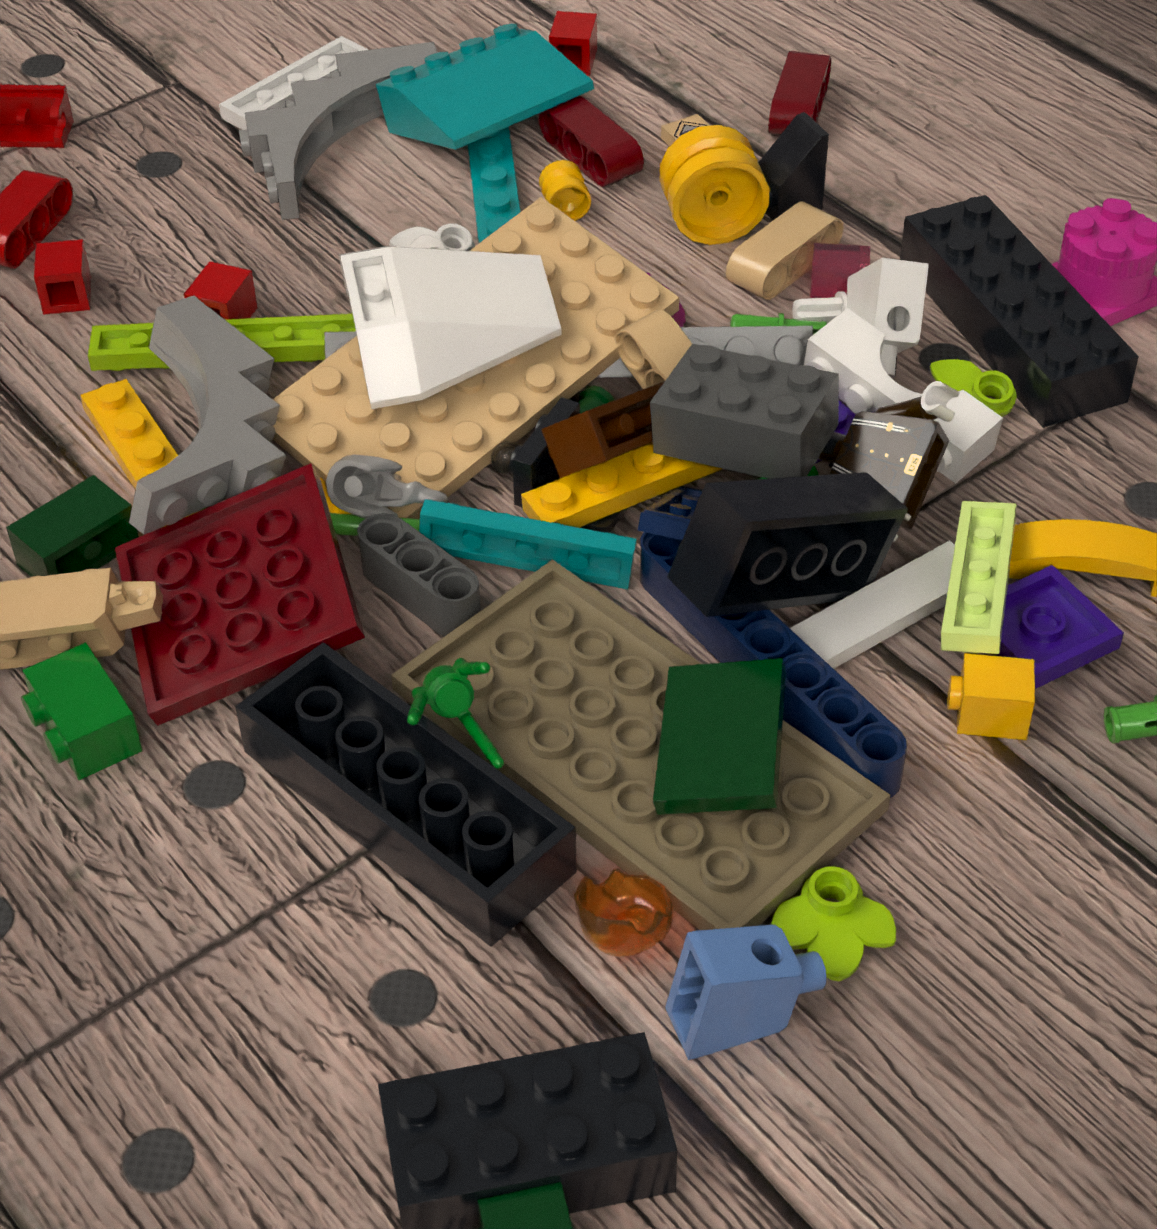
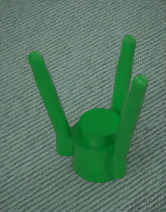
M459 658L453 666L440 665L432 669L426 675L422 687H416L412 690L414 700L408 713V723L410 725L418 724L426 704H429L431 709L439 716L445 718L458 717L491 764L497 769L504 766L503 758L468 710L474 700V690L467 677L468 675L487 674L491 668L489 663L480 661L467 662L464 658Z

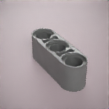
M379 513L365 518L359 524L357 532L363 575L438 634L445 637L481 611L477 575L401 518L393 514Z

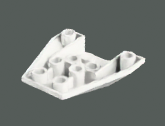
M384 246L339 254L347 297H349L371 410L426 399L562 335L561 325L541 255Z

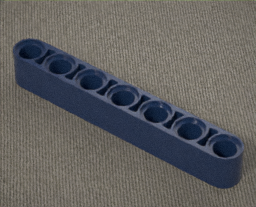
M643 532L640 538V582L644 589L721 663L783 658L786 670L783 720L890 794V798L899 791L902 784L907 751L906 737L770 610L706 617L667 578L682 540Z

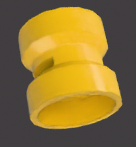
M559 160L547 165L542 170L539 177V186L546 201L574 221L582 218L589 211L591 196L579 167L572 161Z

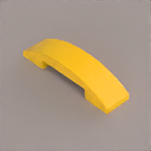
M1042 520L1015 525L1009 578L1022 579L1044 569V567L1053 565L1056 569L1151 581V597H1157V533L1128 525L1093 520Z

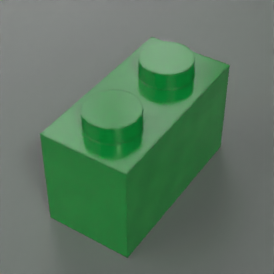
M86 642L22 670L29 693L22 695L21 700L34 727L42 724L45 725L48 731L44 732L43 735L51 755L57 764L67 761L78 780H82L143 751L132 711Z

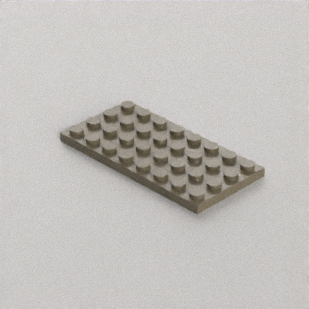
M553 559L391 674L393 690L412 704L414 700L412 690L416 687H422L426 675L432 669L440 665L453 666L459 658H464L467 662L480 661L489 663L491 668L487 674L468 675L467 677L474 690V700L468 710L504 760V766L497 770L575 826L576 834L699 930L759 926L776 911L782 902L788 900L801 889L814 872L830 863L889 809L890 794L783 720L777 808L657 815L653 804L668 669L670 666L697 665L702 663ZM426 704L423 712L424 715L492 765L458 717L445 718L439 716L431 709L429 704Z

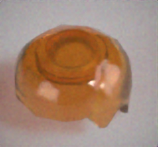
M613 869L609 877L600 884H593L592 879L585 876L581 879L573 896L577 918L586 940L609 956L625 957L640 954L664 940L672 927L674 905L668 891L663 884L647 875H625L621 870Z

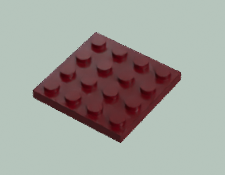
M311 463L184 517L174 524L166 525L115 547L121 581H156L163 594L160 621L131 628L147 715L157 726L279 675L321 643L327 644L333 650H338L365 638L320 476Z

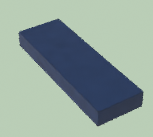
M680 486L641 511L638 531L683 540L703 490Z

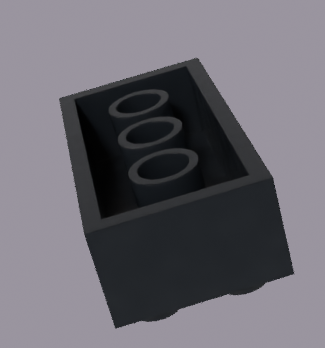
M867 472L706 483L697 501V506L683 540L678 547L667 578L706 617L837 602L874 582L908 508Z
M645 1032L378 1084L402 1229L480 1228L478 1200L558 1182L562 1184L569 1214L676 1192L678 1150Z

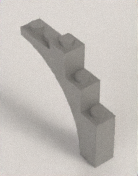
M434 42L335 54L337 71L330 72V78L291 83L293 100L285 101L286 107L244 112L247 130L239 131L243 157H252L255 173L264 172L270 204L279 203L282 220L300 218V191L304 178L316 159L336 140L354 128L384 115L376 84L389 79V73L395 69L406 66H413L415 68L425 64L427 56L437 53Z
M194 295L156 309L149 349L174 372L188 392L198 416L199 431L191 444L168 465L137 480L129 523L143 535L165 525L174 524L181 518L200 511L204 507H210L220 501L280 477L286 454L271 443L275 435L273 425L276 423L280 407L278 403L266 395L270 385L269 379L274 358Z

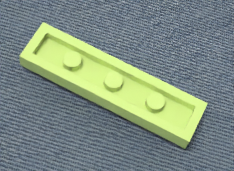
M962 501L941 629V650L970 654H999L1016 523V503Z

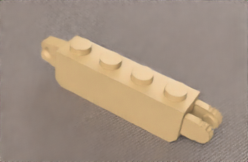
M111 567L86 569L79 572L49 576H33L26 579L0 582V670L32 666L85 642L96 658L112 656L124 646L126 629L160 621L163 594L156 581H118Z

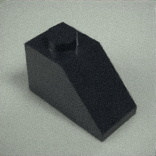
M806 112L795 116L758 162L770 188L769 206L765 214L772 221L801 201L820 210L823 209L829 134Z

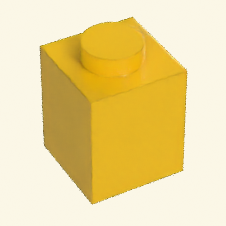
M964 653L961 675H950L947 709L957 710V734L1027 740L1035 704L1034 659Z

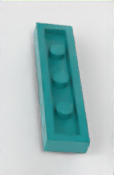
M424 499L420 512L419 532L453 557L536 572L553 559L583 581L623 589L629 588L636 538Z

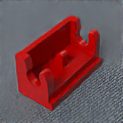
M0 84V147L64 148L74 123L66 85Z

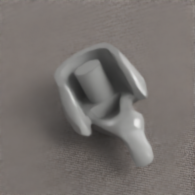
M356 454L347 455L331 467L326 479L327 493L331 502L339 509L364 519L379 513L393 514L398 517L397 513L387 507H402L413 503H424V499L448 502L446 494L429 489L420 482H402L401 476L396 474V472L400 471L403 467L397 462L380 457Z

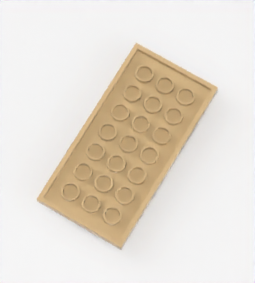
M540 197L470 251L541 255L561 325L562 335L426 399L372 410L362 367L358 338L356 336L273 398L280 405L276 423L273 425L275 428L273 440L303 466L311 463L325 482L329 470L341 458L354 454L374 456L399 463L403 468L397 471L396 474L401 476L402 482L410 483L417 481L425 487L440 491L449 497L532 430L543 414H548L561 397L570 399L620 358L618 351L622 348V343L616 344L614 340L618 331L656 310H663L670 316L674 315L679 310V297L551 203ZM423 503L387 508L397 513L399 518L420 519Z

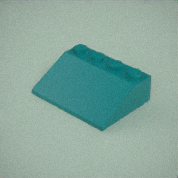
M506 24L495 28L493 36L485 39L481 37L472 38L459 44L460 49L452 53L438 52L431 54L425 58V64L415 68L413 66H406L395 69L389 73V79L377 83L376 87L389 133L456 150L595 89L592 79L539 33L533 30L518 28L517 24Z

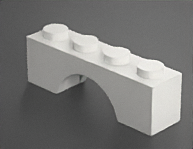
M845 309L808 339L804 365L838 373L839 399L846 403L854 413L857 414L861 411L874 413L880 407L922 396L921 393L908 390L899 385L887 374L881 362L885 334L850 309ZM964 390L958 391L960 392L959 397L950 399L945 406L955 413L952 421L947 422L940 418L934 419V421L939 422L949 439L937 472L942 473L955 484L994 451L1003 417Z

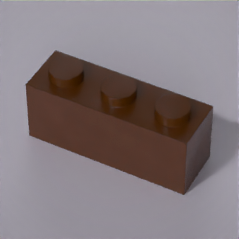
M665 381L542 428L541 431L547 443L549 455L554 461L559 477L563 478L653 442L650 402Z

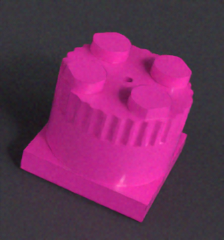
M1114 198L1104 200L1102 206L1087 207L1084 210H1079V212L1069 214L1068 222L1065 224L1059 260L1052 265L1110 326L1157 306V277L1154 276L1157 262V223L1152 222L1144 214L1131 210V204L1127 200Z

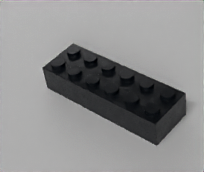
M987 195L972 197L965 201L905 216L900 260L928 263L926 293L992 370L1002 372L1011 379L1016 390L1017 399L1042 428L1129 401L1139 356Z
M325 643L318 645L235 706L244 752L490 947L497 943L577 872L575 826L422 715L418 724L410 725L407 721L411 708L410 705Z

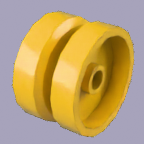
M722 125L701 126L681 135L667 148L660 163L659 182L668 201L672 217L681 233L695 242L708 245L729 243L748 234L761 222L769 206L770 188L749 140L734 128Z

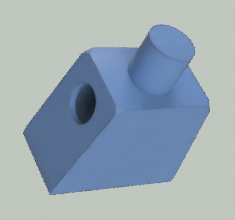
M776 925L687 932L665 1006L687 1059L703 1057L781 1032L789 1023L798 995L824 989L826 985L825 965L821 956L816 951L795 955L783 930Z

